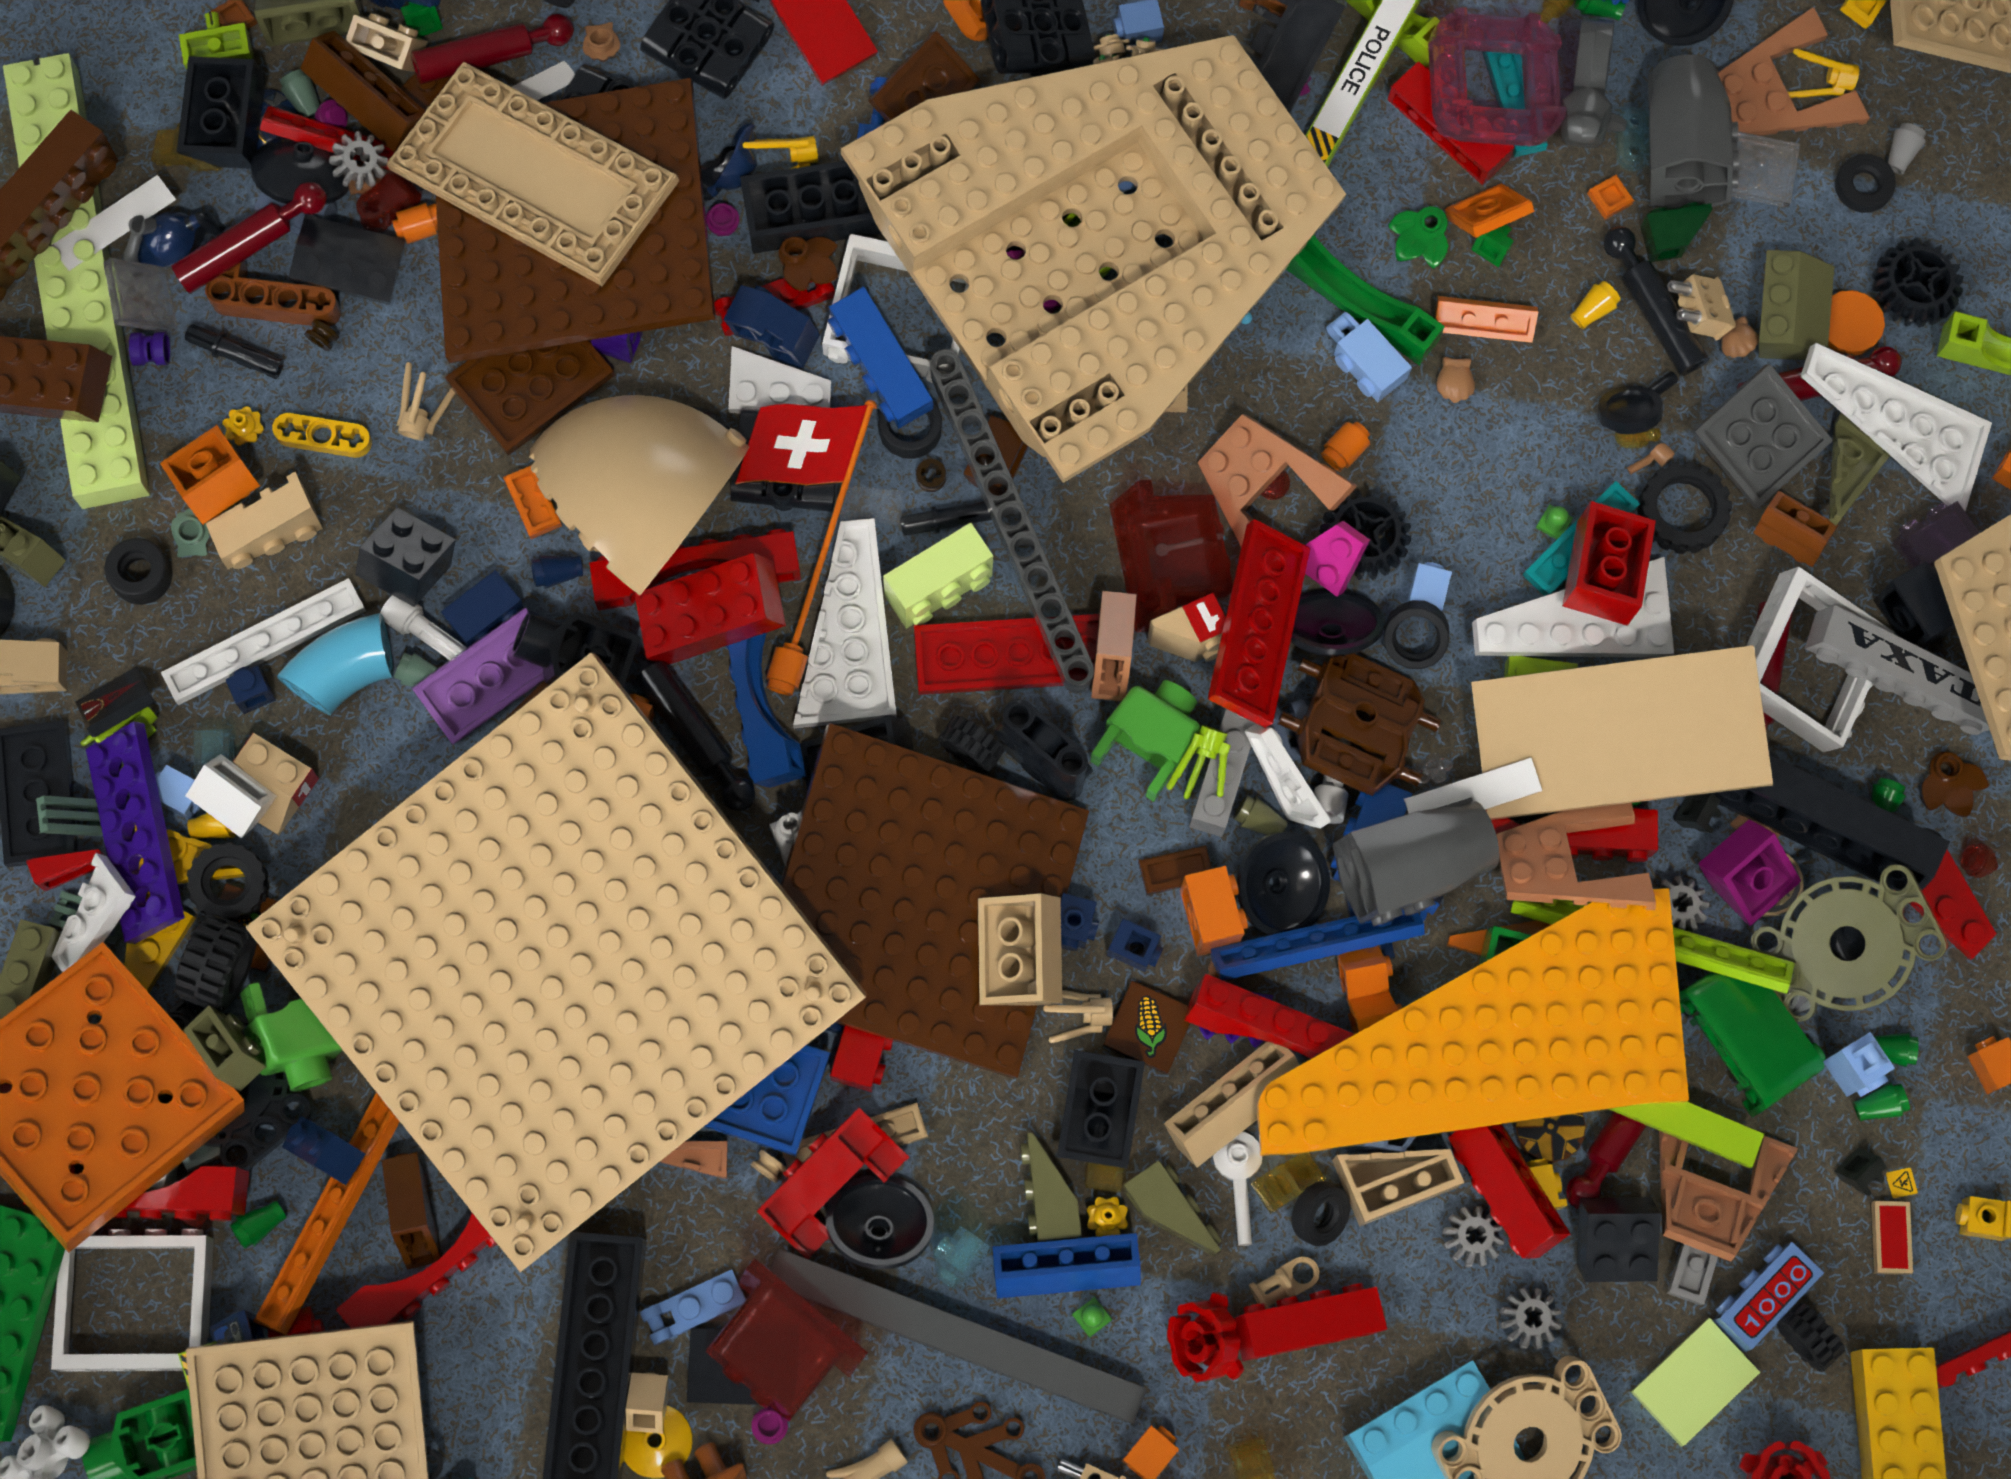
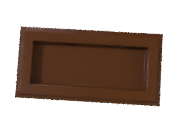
M1206 845L1138 861L1146 896L1179 889L1185 875L1212 869Z

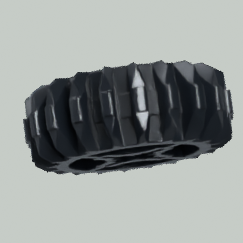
M1916 238L1911 240L1908 245L1902 241L1895 248H1889L1885 252V256L1880 257L1876 263L1877 268L1872 273V278L1875 281L1872 284L1871 290L1879 292L1875 297V301L1886 303L1882 308L1883 313L1892 310L1895 313L1893 315V322L1897 321L1900 317H1904L1905 327L1910 326L1914 320L1918 328H1920L1927 322L1932 326L1940 318H1947L1951 310H1954L1958 305V298L1963 293V288L1960 285L1963 282L1964 276L1956 274L1960 269V264L1950 263L1953 253L1944 256L1941 253L1942 245L1933 249L1930 246V240H1927L1920 246ZM1900 265L1902 280L1899 284H1896L1894 271ZM1939 281L1941 295L1940 299L1935 300L1933 286Z
M1357 489L1353 493V500L1348 496L1334 511L1325 512L1322 518L1325 523L1321 524L1319 532L1323 534L1348 516L1351 521L1349 525L1359 532L1360 530H1365V533L1366 531L1372 533L1364 551L1367 557L1362 556L1355 569L1358 580H1362L1365 572H1368L1369 577L1373 580L1376 579L1378 570L1386 576L1390 572V566L1398 568L1401 563L1400 558H1405L1408 553L1405 546L1411 542V536L1406 534L1410 531L1411 525L1410 523L1402 522L1406 517L1405 511L1395 512L1398 505L1397 500L1392 501L1388 505L1385 503L1387 495L1383 493L1379 499L1373 498L1374 492L1372 489L1368 490L1366 497H1362L1361 492ZM1363 512L1371 513L1379 518L1370 519ZM1389 529L1392 544L1383 553L1380 548L1381 542L1379 537L1383 535L1385 530Z

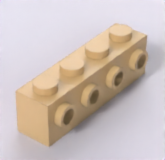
M1266 1042L1164 1123L1177 1149L1198 1168L1258 1120L1257 1103L1265 1087L1274 1079L1299 1066L1295 1055L1286 1047Z

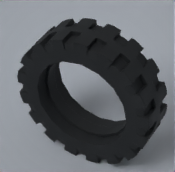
M1678 462L1671 463L1667 468L1662 467L1655 472L1654 476L1648 480L1639 497L1640 505L1637 508L1638 515L1656 520L1653 543L1656 541L1660 544V548L1666 551L1669 549L1675 550L1677 554L1691 551L1692 554L1700 552L1705 547H1710L1720 537L1730 521L1731 516H1729V513L1732 510V501L1728 500L1729 490L1727 486L1723 487L1721 484L1722 479L1716 473L1713 475L1709 472V468L1704 465L1700 467L1694 466V462H1685L1681 465ZM1676 483L1690 484L1701 490L1708 498L1712 509L1708 525L1702 530L1693 533L1680 532L1668 526L1661 518L1657 507L1661 491L1669 485Z

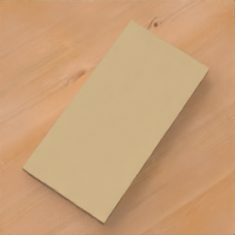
M465 62L460 65L386 164L389 170L601 286L605 284L679 182L676 174Z
M1754 645L1471 682L1482 773L1532 758L1542 788L1540 792L1488 808L1487 814L1491 820L1773 786Z

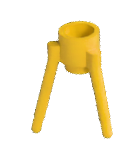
M1797 48L1793 50V54L1799 58L1829 67L1826 82L1831 84L1832 88L1788 92L1790 98L1825 95L1841 96L1844 95L1845 90L1853 91L1856 87L1859 77V65L1837 62Z
M814 136L794 139H755L754 142H744L742 144L745 149L788 148L791 163L797 162L798 164L790 169L810 166V163L818 162Z

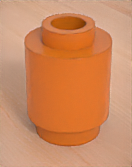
M426 203L396 212L398 219L392 221L397 237L405 238L407 244L437 235L436 204L427 206Z
M1345 422L1324 444L1325 449L1321 456L1333 469L1341 472L1344 467L1349 468L1370 446L1368 439L1370 433L1358 422L1353 424Z

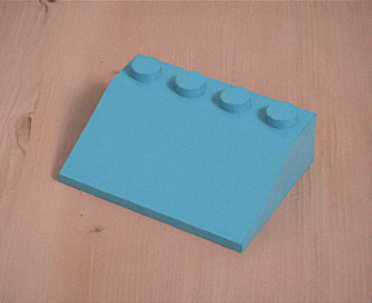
M1472 1360L1347 1434L1344 1438L1368 1479H1445L1432 1453L1434 1438L1440 1432L1446 1430L1464 1436L1465 1426L1473 1408L1491 1389ZM1515 1439V1454L1523 1460L1525 1457ZM1456 1440L1448 1441L1442 1449L1444 1458H1451L1457 1453L1459 1445ZM1465 1471L1458 1479H1474V1474L1472 1471Z

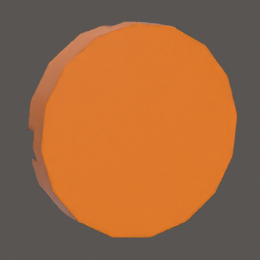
M1854 290L1840 291L1832 295L1828 347L1842 355L1847 353L1853 354V356L1862 355L1871 350L1882 337L1885 327L1883 311L1878 303L1867 294Z

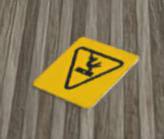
M1911 1168L1886 1173L1892 1198L1918 1193Z

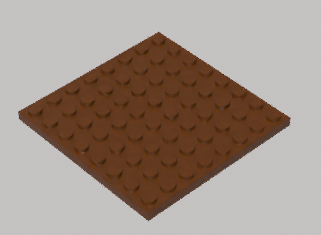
M691 78L542 103L676 174L679 179L678 184L603 286L435 195L445 357L449 363L716 319L694 88Z
M832 723L826 725L780 885L867 993L865 999L835 1023L1014 1079L1018 1078L1037 1005H980L978 898L1041 893L1060 897L1061 900L1063 893H1068L1089 810Z

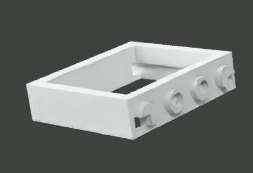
M854 234L849 235L832 304L849 295L857 260L907 271L887 241ZM962 279L953 280L955 282L966 284L964 292L968 289L969 286L966 283V281ZM827 323L822 343L823 355L828 356L833 362L847 363L850 359L844 348L848 344L844 341H839ZM953 339L950 350L957 353L960 358L961 349ZM906 355L918 376L926 377L929 382L933 383L930 373L931 360ZM942 364L937 370L941 374H950L954 371V367L950 364Z
M1796 567L1779 574L1746 646L1754 645L1763 712L1822 752H1827L1844 747L1847 738L1852 736V726L1856 718L1865 707L1864 699L1874 683L1848 674L1825 727L1760 684L1798 598L1817 611L1837 605L1892 634L1894 632L1802 568Z
M111 1229L108 1230V1236H94L93 1233L69 1253L65 1249L57 1277L51 1369L60 1372L183 1371L178 1354H69L75 1249L195 1248L189 1347L206 1345L207 1338L209 1337L214 1239L203 1235V1230L182 1229L181 1235H167V1230L146 1229L145 1236H131V1230Z

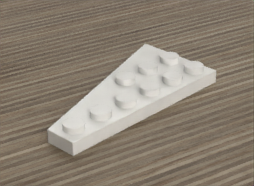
M1818 343L1810 346L1801 377L1957 515L1965 513L1992 422Z
M874 518L840 522L822 606L819 611L808 658L805 679L802 684L798 709L795 714L794 729L823 726L829 723L842 724L870 721L887 715L896 717Z
M1664 557L1649 561L1643 604L1628 626L1563 607L1565 590L1477 618L1472 622L1475 656L1659 658L1674 655Z

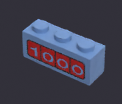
M1793 1242L1782 1247L1778 1243L1773 1246L1763 1257L1767 1263L1760 1271L1757 1272L1755 1269H1752L1739 1282L1742 1290L1734 1298L1730 1294L1727 1295L1715 1308L1719 1314L1712 1321L1743 1352L1752 1350L1824 1274Z

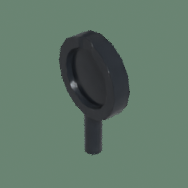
M1670 371L1648 388L1626 385L1606 392L1600 398L1598 404V419L1601 425L1619 434H1637L1656 427L1662 420L1663 401L1660 395L1678 382L1677 375Z

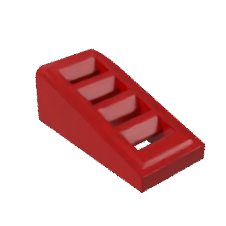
M100 849L32 858L26 860L34 883L43 891H48L93 872L96 867L91 865L95 853L105 854Z

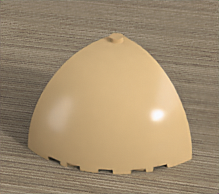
M624 395L597 400L567 413L539 436L530 449L529 457L535 461L531 466V470L539 479L537 484L546 499L551 501L553 498L557 503L558 509L555 513L569 530L577 528L580 531L578 536L587 550H594L604 555L609 561L606 568L638 595H641L719 494L742 461L749 446L745 444L746 439L738 431L732 428L726 429L720 423L693 407L660 397Z

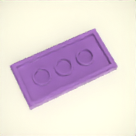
M525 607L411 687L452 745L544 680L542 667L512 656L516 635L528 612Z

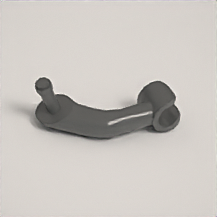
M142 215L131 218L129 221L131 235L124 251V263L120 261L113 263L115 269L124 270L127 278H135L139 274L140 263L138 253L143 235L155 232L157 227L155 219H144Z

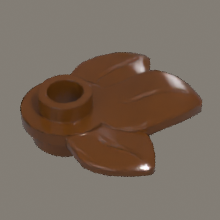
M800 237L786 239L779 249V260L785 266L783 275L786 282L796 290L805 291L811 281L816 284H826L836 280L838 277L837 269L829 257L836 251L838 245L824 237H814L807 241Z
M1940 752L1929 763L1930 775L1922 783L1921 795L1923 803L1929 811L1935 810L1943 804L1951 813L1960 817H1968L1973 807V791L1984 790L1989 787V783L1984 772L1978 766L1963 763L1961 758L1952 752ZM1941 764H1946L1950 767V775H1946L1941 771Z

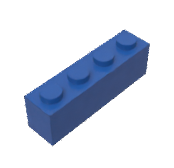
M865 287L829 306L831 318L827 321L837 338L842 335L848 346L844 349L848 358L854 366L860 364L865 375L861 376L862 380L871 394L877 392L882 401L879 404V408L888 423L893 420L899 429L934 409L932 397Z
M1137 1233L992 1246L997 1299L1141 1285V1265Z

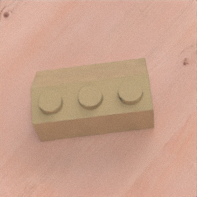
M1040 893L978 898L980 1005L1033 1006L1063 1004L1060 897Z

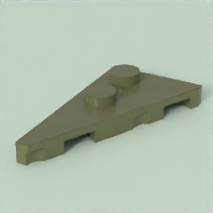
M1840 413L1833 424L1829 521L1834 525L1838 524L1890 457L1885 450L1843 413Z

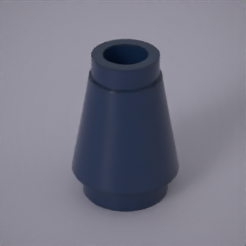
M539 555V559L531 560L535 587L544 586V589L583 576L580 556Z

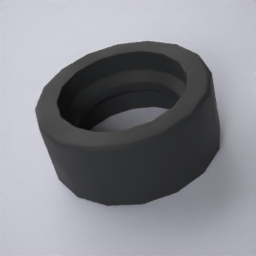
M933 401L934 409L926 413L930 421V430L926 437L916 442H904L897 439L890 428L891 422H887L880 410L878 428L882 444L892 454L901 458L916 459L930 453L936 448L942 433V415L938 405Z
M1412 600L1400 604L1390 613L1385 623L1384 645L1388 655L1397 664L1408 669H1424L1433 666L1443 658L1449 645V625L1446 616L1437 606L1426 601ZM1413 616L1424 617L1430 620L1435 625L1437 631V640L1434 646L1422 653H1411L1404 650L1396 638V630L1402 621Z

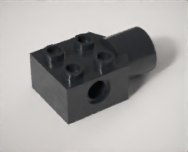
M529 610L516 635L512 656L542 667L545 683L551 685L588 654L595 653L624 688L641 636L577 611L564 623Z

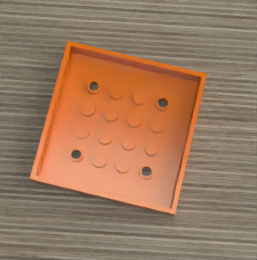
M104 942L0 1020V1085L4 1083L12 1085L10 1092H0V1175L68 1253L244 1112V1099L233 1087L213 1075L187 1035ZM97 1014L102 1019L97 1024H91L88 1022V1018L91 1015ZM162 1094H170L172 1096V1100L167 1104L161 1103L158 1099ZM74 1164H81L84 1169L80 1174H72L69 1171L70 1167Z

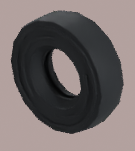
M1858 154L1849 158L1840 167L1835 179L1836 193L1840 201L1849 209L1860 213H1871L1883 208L1892 198L1896 187L1895 173L1891 166L1881 157L1872 154ZM1859 173L1872 175L1877 181V190L1871 194L1859 192L1854 186V177Z
M1327 1181L1315 1182L1308 1186L1299 1195L1292 1212V1228L1296 1235L1313 1246H1325L1333 1242L1343 1232L1349 1219L1351 1210L1350 1199L1346 1192ZM1328 1202V1211L1325 1218L1320 1224L1314 1226V1216L1318 1208L1323 1203Z

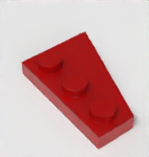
M1947 849L1935 877L1922 892L1946 938L1969 960H1972L1996 935V932ZM1909 903L1924 917V909L1919 903Z

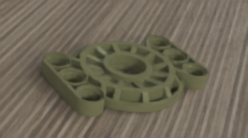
M1898 864L1888 866L1883 870L1880 884L1869 879L1854 876L1833 877L1818 882L1803 891L1790 905L1782 921L1781 930L1765 926L1757 929L1751 937L1753 951L1795 963L1793 970L1794 978L1790 983L1787 994L1775 990L1774 992L1797 1022L1812 1018L1817 1011L1818 1004L1841 1011L1863 1010L1879 1005L1894 996L1907 982L1915 966L1916 956L1927 961L1937 960L1944 956L1948 947L1946 936L1914 874L1908 867ZM1900 870L1906 874L1908 882L1903 890L1895 891L1888 886L1887 877L1892 871ZM1840 882H1856L1864 885L1862 890L1842 889ZM1832 885L1833 891L1821 894L1815 899L1810 895L1820 887ZM1872 887L1879 890L1878 896L1871 893ZM1804 900L1808 905L1802 910L1797 921L1790 920L1795 909ZM1911 902L1919 903L1924 909V917L1917 923H1911L1904 917V908ZM1788 927L1793 928L1792 937L1787 934ZM1840 927H1854L1864 936L1866 942L1865 950L1856 960L1845 961L1836 957L1832 952L1830 945L1831 937ZM1764 932H1771L1777 937L1778 945L1772 952H1765L1759 947L1758 940ZM1932 934L1940 940L1941 948L1935 955H1927L1921 950L1920 941L1925 935ZM1905 950L1911 952L1909 960L1904 958ZM1901 966L1906 967L1900 981L1892 987L1890 981L1897 975ZM1882 988L1886 991V994L1877 1000L1865 1003L1866 995L1873 994ZM1819 990L1826 993L1825 999L1819 997ZM1800 995L1808 999L1810 1010L1806 1015L1798 1016L1792 1012L1790 1003L1795 996ZM1835 997L1844 999L1855 998L1857 1005H1841L1832 1002Z

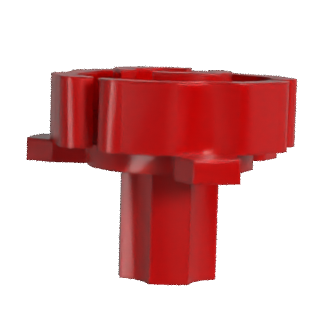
M1212 1292L1209 1300L1181 1304L1177 1308L1178 1316H1171L1169 1318L1167 1340L1171 1347L1173 1364L1183 1377L1192 1376L1196 1383L1211 1381L1225 1375L1235 1380L1245 1370L1241 1360L1238 1359L1240 1339L1235 1333L1236 1321L1227 1310V1295L1220 1292ZM1196 1312L1200 1314L1195 1321H1190V1313ZM1197 1363H1203L1209 1367L1205 1372H1203V1368H1201Z
M1797 1440L1787 1442L1785 1445L1781 1441L1771 1442L1759 1450L1756 1455L1744 1453L1738 1465L1747 1474L1746 1479H1780L1781 1476L1784 1479H1812V1474L1815 1475L1816 1479H1830V1474L1825 1468L1827 1461L1819 1450L1814 1451L1811 1447ZM1785 1448L1796 1451L1802 1456L1803 1460L1801 1461L1795 1456L1786 1454L1770 1456L1775 1451Z

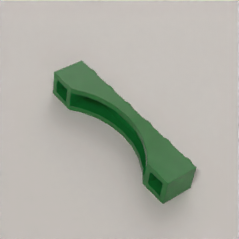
M1315 235L1310 238L1306 246L1286 268L1288 272L1342 311L1349 313L1359 323L1362 324L1368 319L1395 349L1419 366L1440 340L1444 325L1419 307L1394 299L1360 279L1340 263L1319 242Z

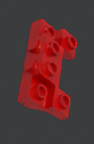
M860 1107L828 1137L824 1133L820 1134L808 1147L812 1153L803 1162L798 1158L794 1160L782 1173L786 1179L756 1209L805 1259H809L829 1238L826 1226L814 1214L864 1163L885 1183L909 1158Z

